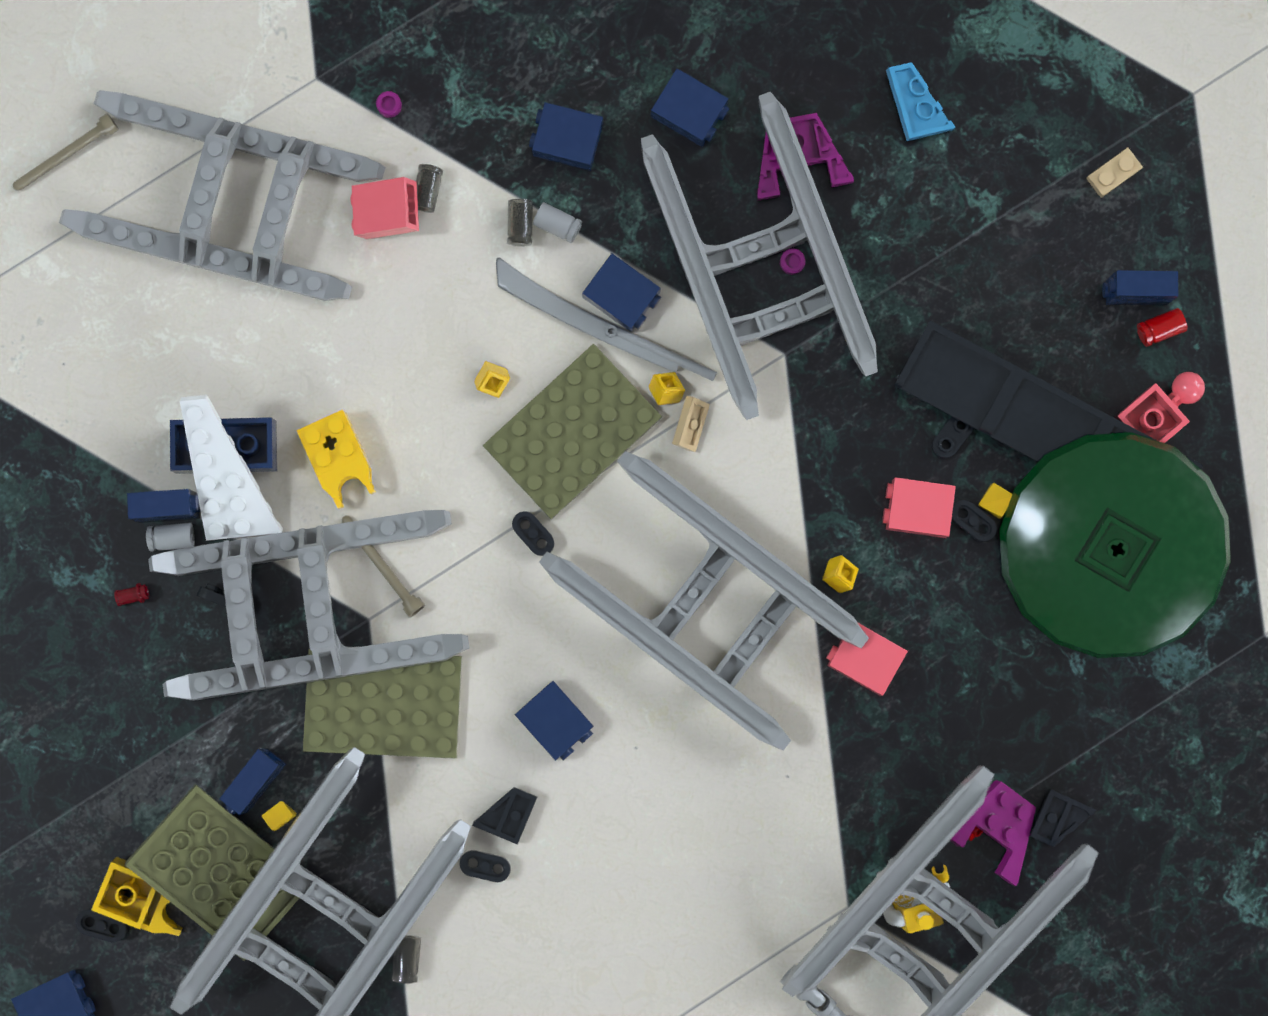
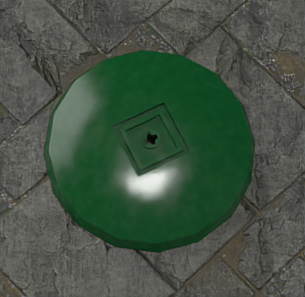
M1132 432L1085 435L1044 455L1014 488L1000 528L1002 575L1021 614L1055 644L1096 658L1144 656L1184 637L1215 604L1231 562L1229 517L1209 476L1176 447ZM1119 542L1122 543L1121 548L1124 550V553H1117L1116 556L1112 555V544L1118 545Z

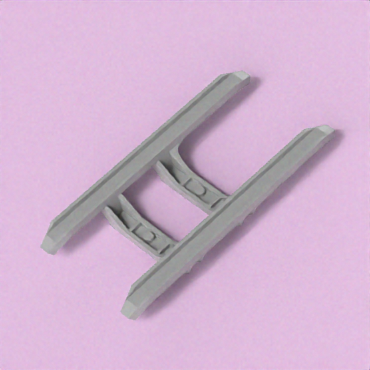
M103 90L97 92L94 105L107 111L119 120L204 142L179 229L180 233L164 232L91 212L68 209L62 211L59 220L60 224L87 239L323 301L349 299L352 289L349 284L328 274L282 263L285 234L299 185L307 169L362 182L382 180L385 167L382 164L361 155L315 144L312 141L300 140L293 136L289 137L246 126L239 122L227 121L224 118H216L124 93ZM235 150L278 161L253 246V255L209 244L212 214L226 166Z
M771 92L759 96L761 118L789 190L793 212L784 221L770 228L729 243L706 245L701 241L668 152L659 144L653 134L641 138L644 166L678 253L680 263L684 269L686 279L690 285L731 397L746 420L757 417L759 414L757 389L741 345L831 313L832 310L836 313L850 353L862 374L869 376L878 372L876 343L787 110ZM808 240L823 279V285L801 296L755 313L734 318L729 317L715 280V275L798 246Z
M625 451L618 459V463L630 478L698 530L709 542L706 556L663 612L654 619H647L626 605L571 561L546 552L539 563L555 583L758 740L784 751L791 740L777 721L734 688L746 670L796 606L834 636L856 647L862 648L869 637L851 614L653 462ZM734 560H737L776 591L771 595L719 665L712 671L673 640Z
M423 510L328 526L321 525L315 528H302L296 531L252 538L244 537L233 541L225 540L224 542L195 546L194 548L175 549L151 556L148 559L150 572L183 576L222 569L232 659L235 663V667L187 674L165 681L163 683L164 697L195 701L441 662L469 649L468 636L463 634H439L363 647H346L341 644L337 636L327 573V562L332 552L361 548L365 545L374 546L429 537L452 524L450 512L446 510ZM298 558L309 645L313 655L264 662L257 635L251 587L252 565Z
M353 747L332 767L277 847L271 852L265 864L259 869L257 875L236 905L223 920L219 929L213 934L207 946L180 982L170 1008L182 1015L190 1007L201 1001L230 959L236 954L256 963L297 990L319 1009L316 1016H349L463 854L471 826L461 819L453 823L440 837L393 906L382 917L376 916L301 866L300 861L357 780L365 754ZM280 889L301 898L343 926L365 945L337 985L333 983V980L253 928Z
M978 766L955 789L898 854L888 861V865L877 873V877L852 905L838 916V920L833 926L828 927L824 936L788 975L782 990L792 997L813 990L850 949L868 953L905 980L928 1007L921 1016H961L1085 885L1098 852L1089 845L1082 844L1009 922L998 928L993 919L924 869L983 804L994 774L985 767ZM900 894L917 898L947 920L963 934L979 953L951 984L945 979L943 973L874 924Z

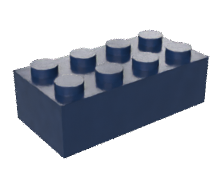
M272 417L221 419L228 436H231L237 452L243 457L250 472L277 471V421ZM170 420V471L176 474L193 473L183 420Z

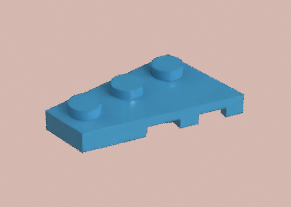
M912 62L889 67L886 70L907 141L952 131L956 128L952 121H949L943 113L940 103L934 100L928 91L927 84Z

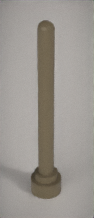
M106 113L99 118L95 128L13 183V188L17 191L23 189L101 135H112L119 128L110 115Z
M346 515L342 518V523L353 522L350 516ZM373 545L361 547L402 599L403 610L409 618L425 607V604L419 597L411 596Z

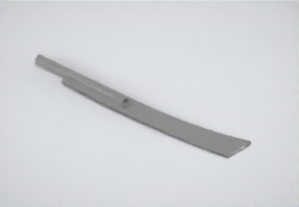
M499 257L496 259L498 287L522 301L599 340L668 370L676 372L678 366H681L711 381L714 380L717 372L578 308L538 285Z

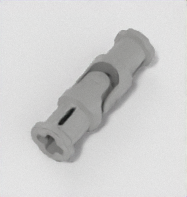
M796 965L792 966L780 980L782 984H784V981ZM817 986L813 990L796 995L800 1001H807V1007L816 1016H846L836 1006L837 1003L827 993L817 988ZM826 999V1003L823 1006V1008L820 1011H817L816 1009L819 1006L823 1005Z

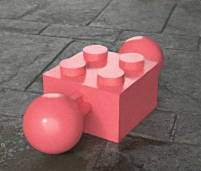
M1194 372L1181 373L1174 379L1172 392L1168 396L1155 383L1114 418L1159 442L1166 443L1190 422L1178 409V406L1182 403L1193 404L1199 401L1205 392L1204 381Z

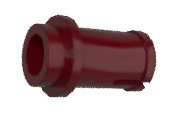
M137 583L135 587L116 590L114 597L118 606L138 601L144 603L145 600L149 599V591L145 584Z

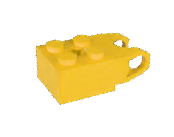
M343 409L296 430L322 488L333 498L338 509L344 508L341 490L344 483L350 479L360 480L366 486L369 494L376 493L372 483V469L348 415ZM331 439L334 441L337 440V443L334 444L335 449L331 450L329 447L326 448L328 441Z
M115 857L108 868L92 911L138 929H144L152 933H168L179 936L183 928L170 919L166 913V904L170 901L126 867V860ZM128 888L133 894L127 897L125 896L126 891H123V889L126 890Z

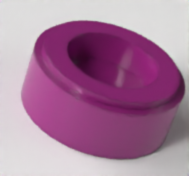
M386 91L378 96L376 107L382 116L392 118L400 113L402 103L396 93Z
M798 249L786 250L780 259L781 269L789 275L800 273L805 266L804 254Z

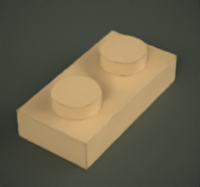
M1126 148L1090 174L1086 179L1102 198L1141 170L1143 166L1130 149Z
M686 396L673 438V445L687 451L696 452L710 404L695 397Z

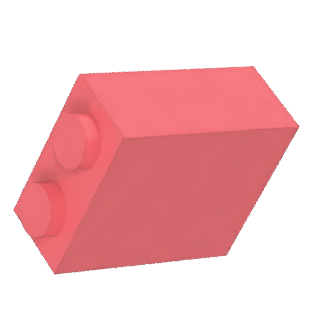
M400 177L352 186L350 201L353 207L352 229L355 236L372 239L419 231L416 181Z
M894 478L892 484H887L886 498H889L890 501L889 508H884L882 523H886V530L947 538L950 534L956 486Z
M858 623L869 637L862 648H859L841 640L838 647L833 645L826 659L830 661L827 666L879 696H883L908 651Z

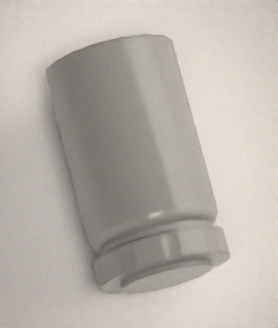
M545 202L541 204L533 221V225L561 239H567L566 241L572 243L577 237L582 223L581 220H575V217Z
M192 523L155 526V528L154 526H148L146 531L148 549L152 552L156 551V549L163 551L194 548L195 535Z

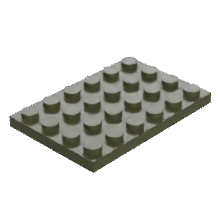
M593 343L482 446L552 520L652 428L662 416Z
M309 649L308 655H313L312 651ZM453 656L441 662L308 682L306 688L303 751L347 753L355 747L362 753L370 755L457 758L462 656Z
M195 784L125 862V866L213 936L253 881L259 869L265 864L274 848ZM280 889L253 928L267 936L297 902L299 897Z

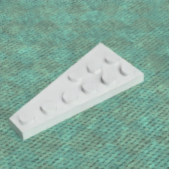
M207 395L181 397L180 406L206 541L282 533L283 528L281 524L275 519L269 503H266L262 496L260 487L247 464L237 452L231 436H228L221 423L222 420Z

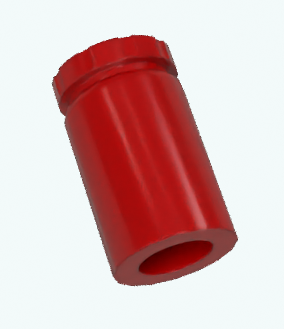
M1176 308L1145 322L1138 323L1137 331L1144 346L1148 347L1152 343L1156 344L1186 332L1187 323L1182 311Z

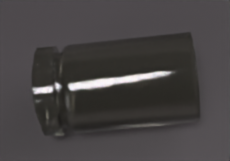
M419 164V172L416 176L418 210L432 213L435 210L443 169L430 164Z
M511 199L508 201L507 235L509 237L507 238V244L513 246L531 245L533 201L528 199Z
M405 935L394 951V974H392V981L406 984L417 982L418 976L416 975L419 968L421 937Z

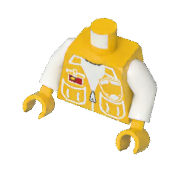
M943 864L944 871L939 874L936 873L935 867H932L933 876L950 888L949 883H946L949 880L946 865ZM902 894L883 912L889 925L901 927L907 933L929 930L944 923L940 915L917 898Z

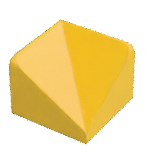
M485 361L474 383L478 391L499 398L510 380V375L506 368Z
M675 372L654 374L649 384V390L658 405L679 403L685 392V388Z
M992 483L978 506L1000 519L1008 508L1012 493Z
M840 555L828 561L822 580L837 592L843 593L853 589L859 569Z
M280 801L265 812L262 818L272 831H276L293 819L297 813L285 802Z

